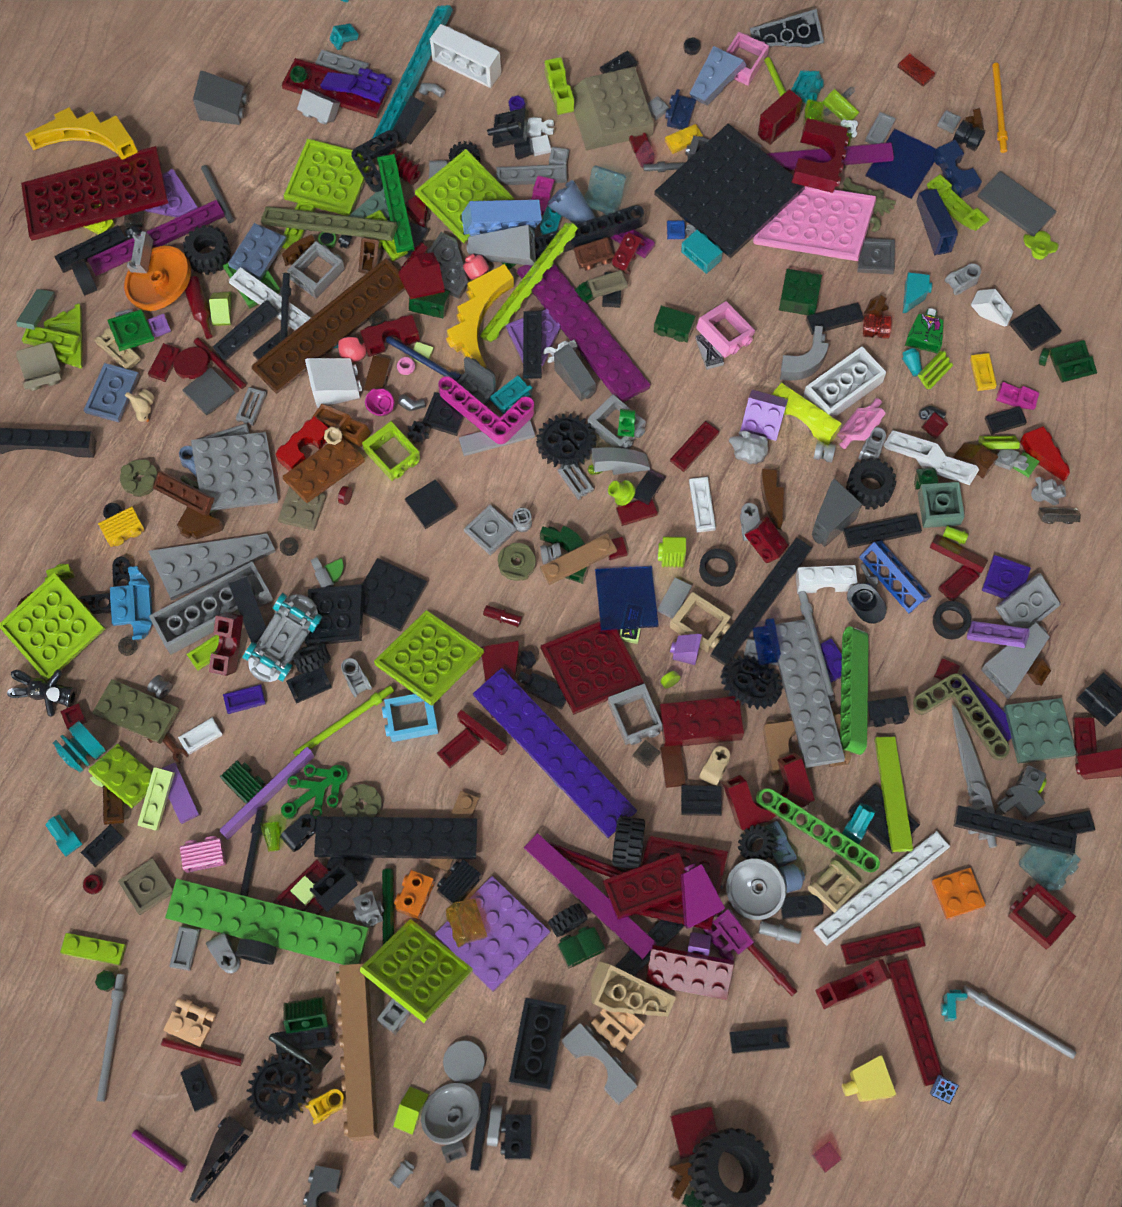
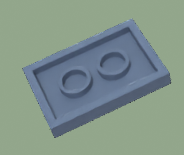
M254 223L228 262L229 267L235 270L241 267L261 281L285 244L286 237Z
M104 363L84 408L85 413L120 423L129 402L125 394L126 392L133 393L140 376L139 373Z

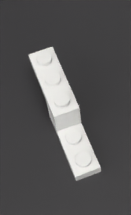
M892 430L884 443V447L888 450L916 458L923 469L935 468L937 475L970 485L979 471L976 465L945 456L940 446L936 443Z

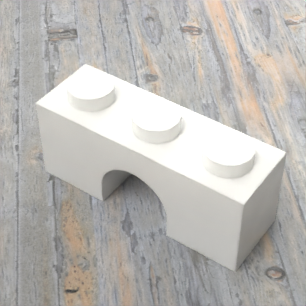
M856 565L798 567L796 572L797 594L800 591L816 593L818 589L823 587H833L835 592H848L853 585L857 584Z

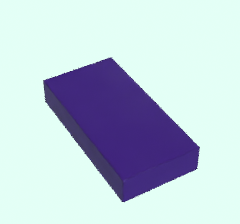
M328 72L320 86L323 90L350 93L357 78L355 75Z
M261 684L223 694L228 714L266 704Z

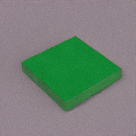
M142 309L107 319L119 352L155 341Z

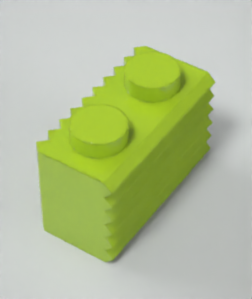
M663 537L662 543H659L658 561H661V566L663 568L665 566L667 568L672 566L674 568L676 566L683 568L686 556V537Z

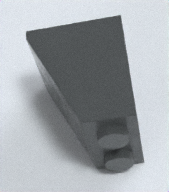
M200 71L193 102L199 120L240 125L241 118L245 116L244 106L248 103V94L243 85L205 71Z
M835 478L831 481L811 534L815 542L822 544L824 547L857 519L862 505Z

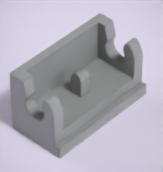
M141 231V236L133 232L135 244L131 263L128 262L127 267L131 273H148L153 239L147 232Z

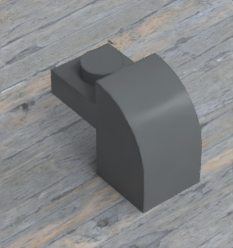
M1016 785L1011 787L1005 793L1007 796L997 803L999 807L995 812L1003 816L1016 806L1026 819L1045 804V801L1035 790L1024 785Z

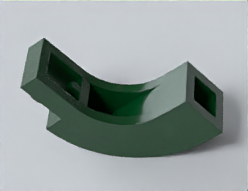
M543 526L540 532V540L551 544L559 543L560 547L565 549L567 553L585 545L581 537L566 526L562 527L561 532L554 527L547 528ZM588 566L565 578L584 584Z

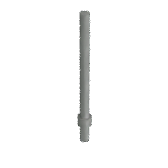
M800 591L798 595L801 602V613L808 620L827 694L831 696L834 693L812 617L813 609L808 602L806 591Z
M117 974L115 988L111 993L112 1007L96 1100L105 1102L120 1004L124 998L123 985L125 975Z
M964 985L962 993H967L970 998L975 1000L976 1004L989 1008L1069 1058L1073 1059L1075 1057L1076 1051L991 1001L984 993H978Z

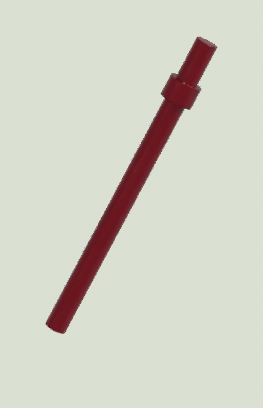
M722 910L718 912L716 916L719 917L724 913V911ZM754 943L747 948L774 977L773 980L778 986L781 985L791 997L798 992L787 980L788 977L783 972H780Z

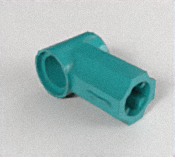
M860 803L842 834L855 843L860 844L867 831L866 828L876 811L867 804Z
M60 815L53 816L45 824L57 841L55 842L66 857L83 845L75 832L71 831Z

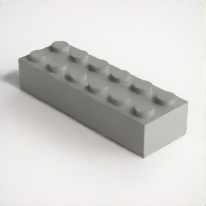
M253 562L238 568L149 616L170 655L213 633L216 615L224 612L240 615L228 582L247 576L259 608L273 601L266 584Z

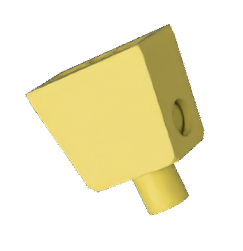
M882 1055L851 1071L850 1077L852 1081L842 1084L845 1096L857 1093L860 1102L891 1098L896 1095Z

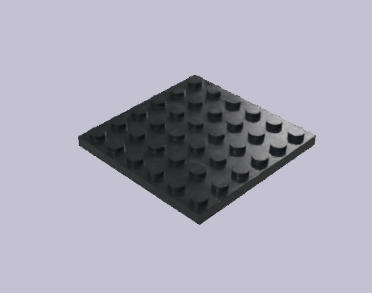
M728 123L654 191V195L686 222L693 225L701 234H705L729 258H732L805 189V186L792 183V174Z

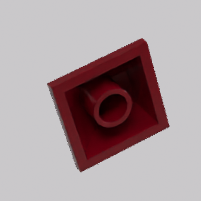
M433 252L416 255L398 272L410 299L445 292L440 265Z

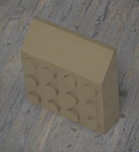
M635 67L584 78L571 90L574 98V114L586 151L629 141V136L632 135L633 137L640 136L642 133H646L647 136L653 135L654 122Z

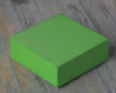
M1023 451L1021 455L1027 457L1025 463H1028L1029 466L1025 471L1014 466L1013 469L1029 478L1040 461Z

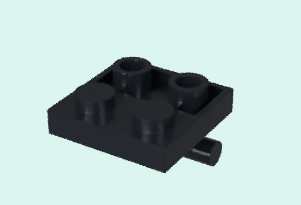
M526 108L496 114L494 117V128L487 129L488 135H493L492 145L495 148L526 142L529 111Z
M1103 672L1084 690L1076 701L1106 727L1122 711V688Z

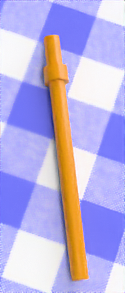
M993 63L998 122L997 140L1000 144V152L1005 153L1007 152L1008 133L1005 131L999 63Z

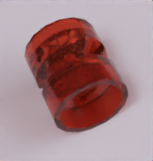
M865 314L863 337L874 338L877 335L878 338L889 339L892 316L880 315L877 317L876 314Z

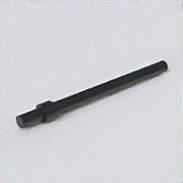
M283 273L282 287H280V295L282 296L280 342L288 337L289 296H291L290 273Z
M257 809L255 822L252 824L250 832L252 837L240 895L248 897L259 838L263 834L264 829L262 823L265 810Z

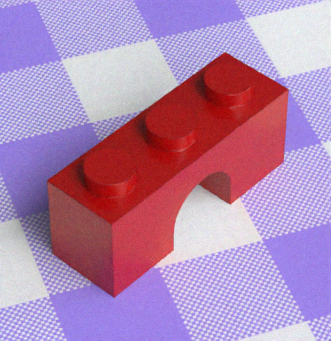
M315 416L311 420H307L298 432L291 435L290 440L285 445H281L277 449L275 455L278 462L288 471L306 460L301 452L302 447L311 444L320 450L327 443L324 435L328 427Z

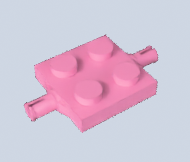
M875 398L868 407L857 408L837 435L843 440L839 445L843 449H846L853 440L865 441L869 438L873 429L880 424L881 419L886 414L882 408H878L882 403L880 399Z

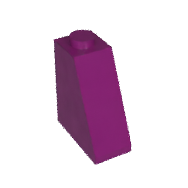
M693 863L684 868L685 873L681 874L683 914L686 929L725 909L702 864L696 866Z

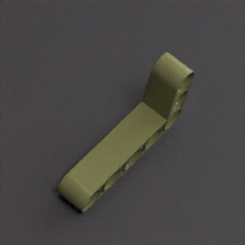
M952 674L915 697L913 710L919 715L927 714L953 698L991 757L1000 761L1007 757L1010 751L1009 744L962 675ZM952 680H957L960 682L961 686L959 688H953L950 685V682ZM940 690L944 693V697L938 699L933 695V692ZM964 696L970 697L972 703L965 705L962 703L961 698ZM923 700L927 703V707L920 709L916 703ZM980 713L983 720L975 721L972 714ZM990 729L993 731L994 736L987 738L984 736L983 731ZM1002 746L1005 749V753L999 755L995 752L994 748Z

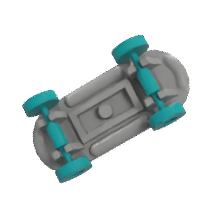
M282 592L273 607L276 613L257 644L252 641L242 658L246 661L249 660V669L258 680L272 682L278 679L283 682L293 667L290 664L293 660V654L299 650L309 632L313 633L323 618L322 615L318 614L315 603L309 597L296 594L287 598L288 595Z

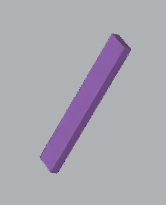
M307 747L300 752L220 829L221 834L227 840L230 839L256 814L257 809H261L287 784L289 777L295 776L314 758L312 751Z

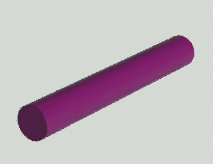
M134 1130L131 1135L133 1138L181 1173L186 1169L187 1165L139 1130Z

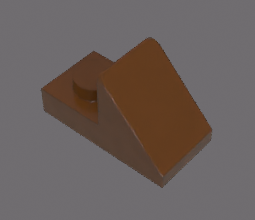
M689 1162L668 1167L669 1170L682 1178L681 1181L676 1179L670 1189L673 1192L671 1197L676 1201L680 1200L689 1185V1181L692 1180L691 1175H688V1168L692 1165Z

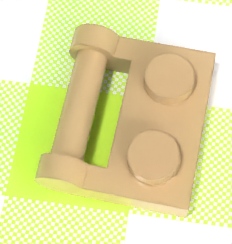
M833 860L825 873L816 882H812L808 886V890L821 899L835 913L862 884L838 861ZM835 873L841 876L826 892L822 889L823 885Z

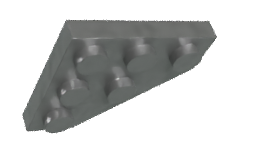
M441 232L427 253L433 252L439 262L444 289L450 291V295L460 299L468 283L463 269L461 254L457 240Z

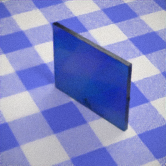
M894 129L886 143H892L893 161L872 163L865 177L912 199L935 163L934 154L936 148Z
M652 566L595 569L601 630L653 628L659 626Z

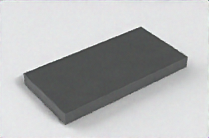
M1001 171L977 196L1031 236H1035L1056 214V210Z

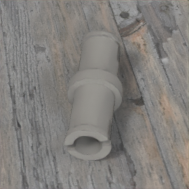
M761 921L758 934L775 937L778 941L782 939L796 944L800 942L801 931L785 928L782 924L778 926Z

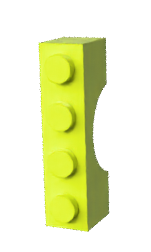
M780 383L771 395L788 399L784 415L797 417L809 427L815 438L826 445L831 444L839 433L842 423L783 383Z

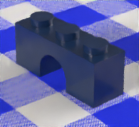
M953 140L936 149L934 161L943 171L944 178L952 185V191L960 198H963L978 191L982 181L974 168L964 171L956 166V164L961 162L964 152L957 141Z

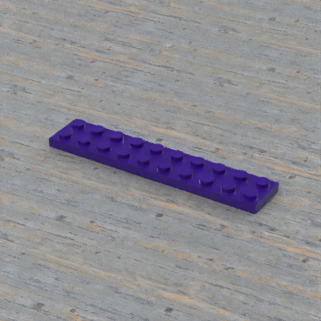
M503 668L497 671L473 693V696L608 839L616 832L619 816L632 817L637 812V809Z

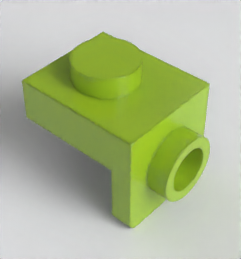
M59 564L55 568L46 570L47 577H45V581L53 573H56L62 580L74 578L75 576L69 564Z

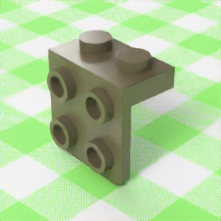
M51 342L35 345L16 352L25 378L23 382L25 390L31 389V391L42 388L41 385L44 384L52 386L60 383L59 380L62 379L63 374Z

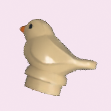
M142 390L137 396L126 392L125 396L130 399L137 419L140 422H149L150 405L153 404L155 399L153 394L147 390Z

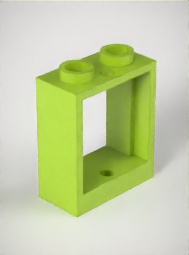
M392 421L362 442L366 454L391 481L395 478H400L407 469L416 466L420 460L419 451ZM394 437L410 455L390 470L374 451Z

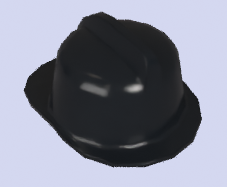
M858 583L848 590L847 600L864 622L875 624L885 618L887 607L873 585Z

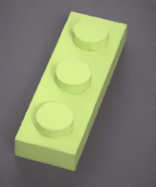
M154 767L138 826L156 831L159 830L174 778V772Z

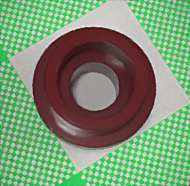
M97 874L88 875L83 881V889L92 895L99 893L104 885L103 879ZM97 882L96 887L91 888V883Z

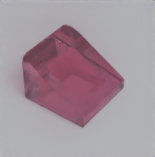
M645 141L636 152V158L641 168H643L644 164L654 163V152L648 141Z
M830 1141L811 1155L824 1173L842 1160Z

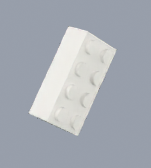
M442 24L439 25L430 38L433 61L489 88L494 85L501 75L500 52L495 48H490L482 42L471 39L466 34H461L451 27H446Z
M860 347L807 385L803 397L835 418L882 384L886 371L863 347Z

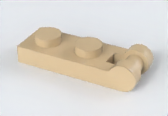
M106 328L100 337L94 338L95 343L107 352L122 368L130 370L141 361L140 357L130 348L119 352L109 328Z

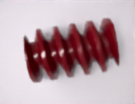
M394 149L388 155L395 154L399 178H403L410 185H414L421 176L420 164H415L414 160L409 161L408 156L404 157L403 153L398 154V150Z

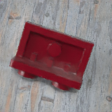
M767 516L762 518L754 529L745 533V537L765 563H770L780 558L789 546Z

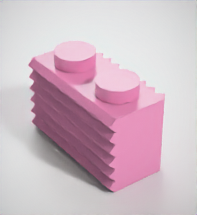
M216 836L206 837L205 841L197 842L196 840L186 841L185 845L180 846L182 867L186 873L226 865L223 841Z

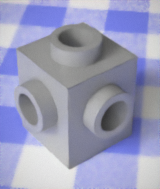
M372 891L353 898L356 910L353 913L357 922H362L363 927L373 926L383 921L381 913L384 912L380 900L376 901Z

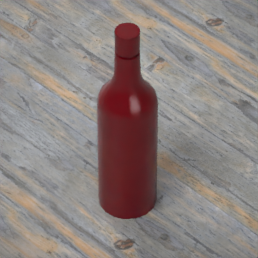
M191 276L184 291L193 318L201 324L206 339H211L213 335L208 322L211 313L199 278Z

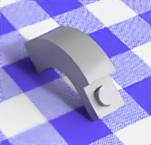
M815 326L812 349L808 353L801 356L783 355L780 380H801L811 376L822 366L829 344L824 343L825 334H822L823 326Z

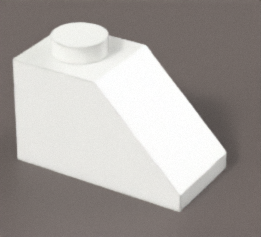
M996 289L977 291L971 303V306L979 316L1002 326L1008 325L1013 314V310Z

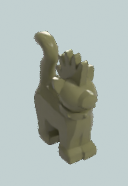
M848 177L843 182L844 188L842 191L876 196L873 210L875 215L877 211L881 216L884 215V212L890 214L889 209H894L893 205L896 204V201L884 198V192L881 189L873 191L864 186L851 183ZM872 216L870 223H873L874 226L871 231L876 232L880 230L882 224L879 218Z

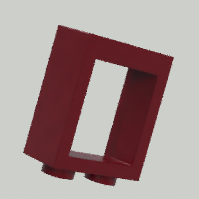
M790 89L760 115L758 136L770 145L799 120L802 99Z
M1037 883L1034 887L1029 885L1022 893L1025 897L1020 902L1016 900L1009 908L1012 912L1008 917L1047 950L1076 918V915ZM1033 895L1037 896L1062 918L1046 937L1018 914Z

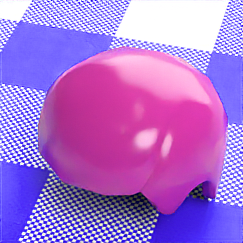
M384 388L372 389L366 395L365 405L372 414L386 416L393 411L395 399L393 394Z

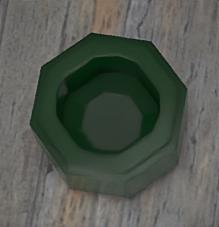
M104 970L97 974L95 984L99 990L109 992L115 988L116 977L114 973Z

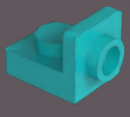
M351 23L333 26L330 41L337 50H341L343 42L358 40L359 34Z

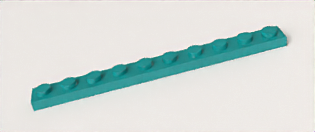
M450 5L436 6L372 139L388 130H393L432 55L430 38L439 25L446 26L453 11Z

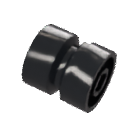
M963 120L953 140H956L960 145L965 143L966 148L976 151L986 130L978 126L973 128L972 123Z

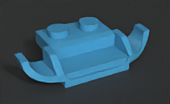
M138 566L128 567L129 585L110 587L111 617L113 626L131 624L133 627L132 640H140L146 638L153 624L149 617L153 614L152 595L147 579Z

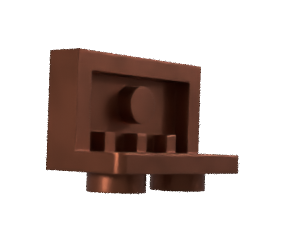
M608 237L573 248L579 269L584 268L585 271L595 268V264L601 263L602 266L612 263L611 259L615 255L612 253Z

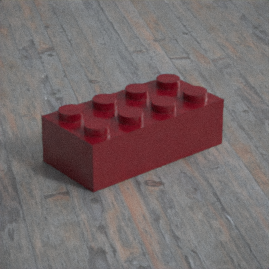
M735 696L660 704L659 712L663 725L664 747L674 745L682 747L742 740L744 730L739 700L734 701Z

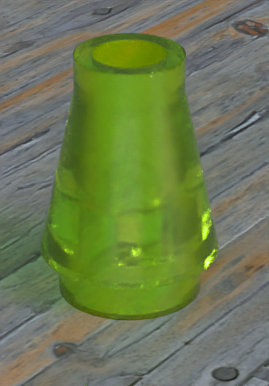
M279 822L263 824L262 832L268 852L280 850L282 827L279 826Z

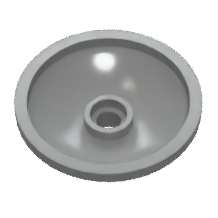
M751 858L740 862L732 869L727 879L726 891L729 902L739 914L749 919L763 920L776 914L783 906L786 898V883L782 873L775 865L764 859ZM758 883L762 884L763 890L758 889Z
M462 1083L447 1084L436 1090L428 1098L422 1110L421 1125L424 1133L429 1139L438 1144H452L465 1138L474 1129L480 1117L481 1104L478 1095L471 1087Z

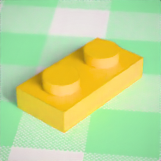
M694 124L666 136L665 142L672 154L686 149L687 145H691L693 136H704L697 125Z
M989 353L971 355L970 362L977 391L995 389L997 384Z

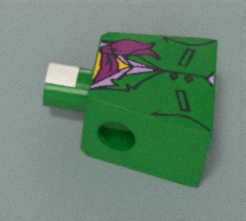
M930 308L926 310L925 315H917L908 334L905 346L936 354L939 353L943 339V320L936 318L937 311Z

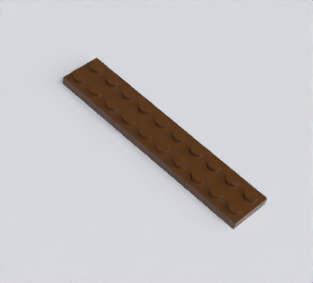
M385 258L251 366V369L276 394L307 370L305 359L322 358L338 345L342 338L348 337L405 290L398 275L399 271Z

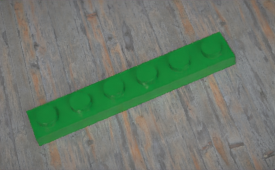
M395 154L377 157L390 222H396L398 226L394 235L396 251L400 253L414 250Z

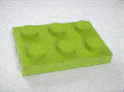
M116 744L89 768L91 775L130 808L136 806L146 797L152 772L119 744Z

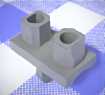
M1042 477L1035 478L1038 486L1031 493L1035 501L1042 502L1045 500L1052 505L1059 504V498L1066 496L1065 486L1062 484L1057 485L1056 480H1045Z

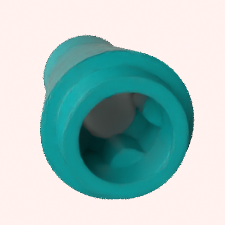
M912 348L902 353V360L912 373V376L916 377L922 371L920 353L916 348Z

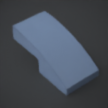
M778 821L765 826L777 839L775 842L778 843V847H774L777 852H772L771 854L774 856L773 859L777 866L780 868L797 860L796 854L788 843L786 834Z

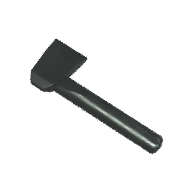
M271 1033L269 1036L271 1042L297 1057V1059L308 1065L315 1074H319L332 1059L331 1056L319 1048L314 1058H311L275 1033Z

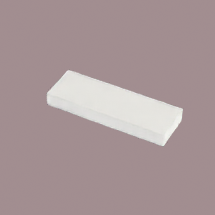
M708 477L689 479L696 532L715 531L716 527Z

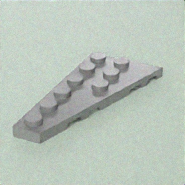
M260 534L148 552L171 600H174L276 551L268 534Z

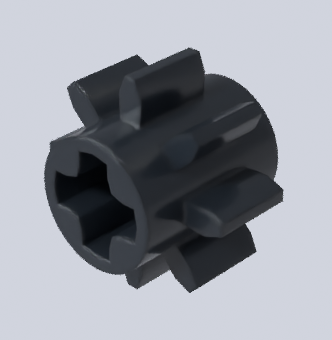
M414 421L412 426H408L409 433H407L408 439L413 438V444L416 442L423 444L425 439H429L428 432L430 429L429 426H424V421Z

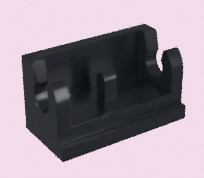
M322 666L317 670L313 669L312 672L308 671L286 680L296 704L332 688Z

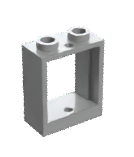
M315 241L287 272L290 273L291 281L317 299L345 269L343 259L338 254L334 255L326 245H321ZM319 256L333 267L316 284L302 272Z
M612 394L588 418V423H591V429H594L595 433L611 447L629 449L633 441L645 433L646 421L635 413L634 437L624 436L621 440L618 439L601 423L615 409L620 412V409L630 408Z
M645 684L608 697V705L625 745H635L645 737L653 738L660 734L663 725ZM642 698L654 726L628 735L617 708Z

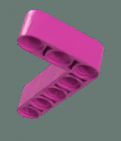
M446 376L439 380L440 396L497 444L508 442L534 416V401L530 397L520 398L499 418L451 377ZM523 407H529L530 409L524 410V409H522V408H523ZM477 409L476 412H471L470 410ZM511 419L517 420L516 422H510ZM485 420L491 421L490 423H484ZM499 431L505 432L504 434H501V435H500V434H497V432H499Z

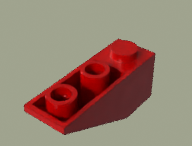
M1044 426L1023 434L1020 444L1025 453L1040 461L1038 465L1063 482L1066 481L1070 474V468L1066 462L1064 463L1059 448L1055 447L1051 434L1046 431Z

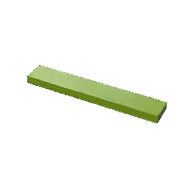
M876 737L874 742L891 851H912L913 845L895 737Z

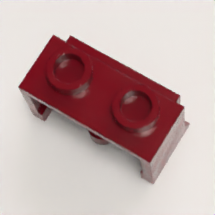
M629 232L627 235L625 234L611 261L614 268L630 275L631 272L627 268L631 260L636 259L635 252L639 244L644 246L645 242Z

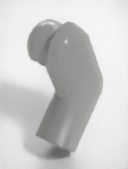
M422 83L420 85L419 93L422 95H427L428 91L440 98L445 95V90L434 83Z

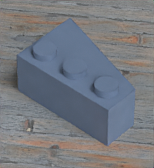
M713 46L689 93L690 96L708 106L723 91V88L746 67L745 61Z

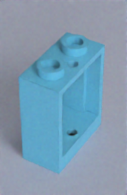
M416 694L385 699L382 713L383 718L388 720V725H385L386 736H390L392 742L438 734L434 705L431 706L425 702L428 725L395 731L391 707L423 702L424 700Z

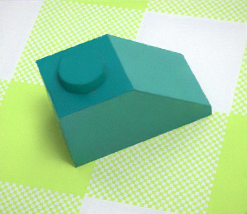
M908 272L905 281L903 313H907L926 299L927 294L931 293L932 282H929L930 275Z

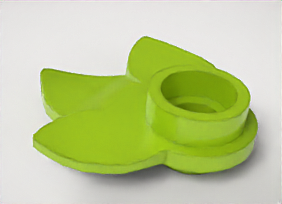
M1038 231L1035 236L1025 234L1023 237L1025 246L1031 249L1032 256L1036 259H1044L1049 253H1055L1058 250V243L1051 241L1050 235L1045 231Z

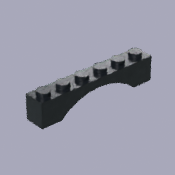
M0 428V454L15 450L38 449L64 453L74 457L94 458L96 439L91 431Z

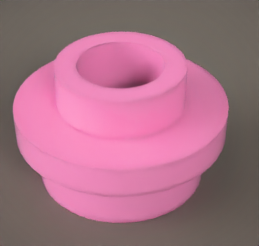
M403 357L397 363V370L403 375H409L415 370V363L411 358Z

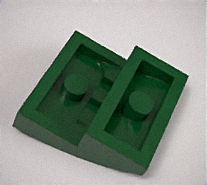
M1085 340L1051 348L1050 358L1062 383L1097 374L1093 356H1089Z

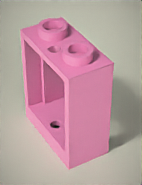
M738 32L726 52L735 55L740 47L759 56L752 69L745 67L734 77V80L749 86L764 63V59L768 56L769 45L747 34Z
M727 301L701 316L696 327L724 358L730 354L734 355L741 347L748 346L753 341L752 337L755 332ZM724 318L741 334L730 342L713 326Z

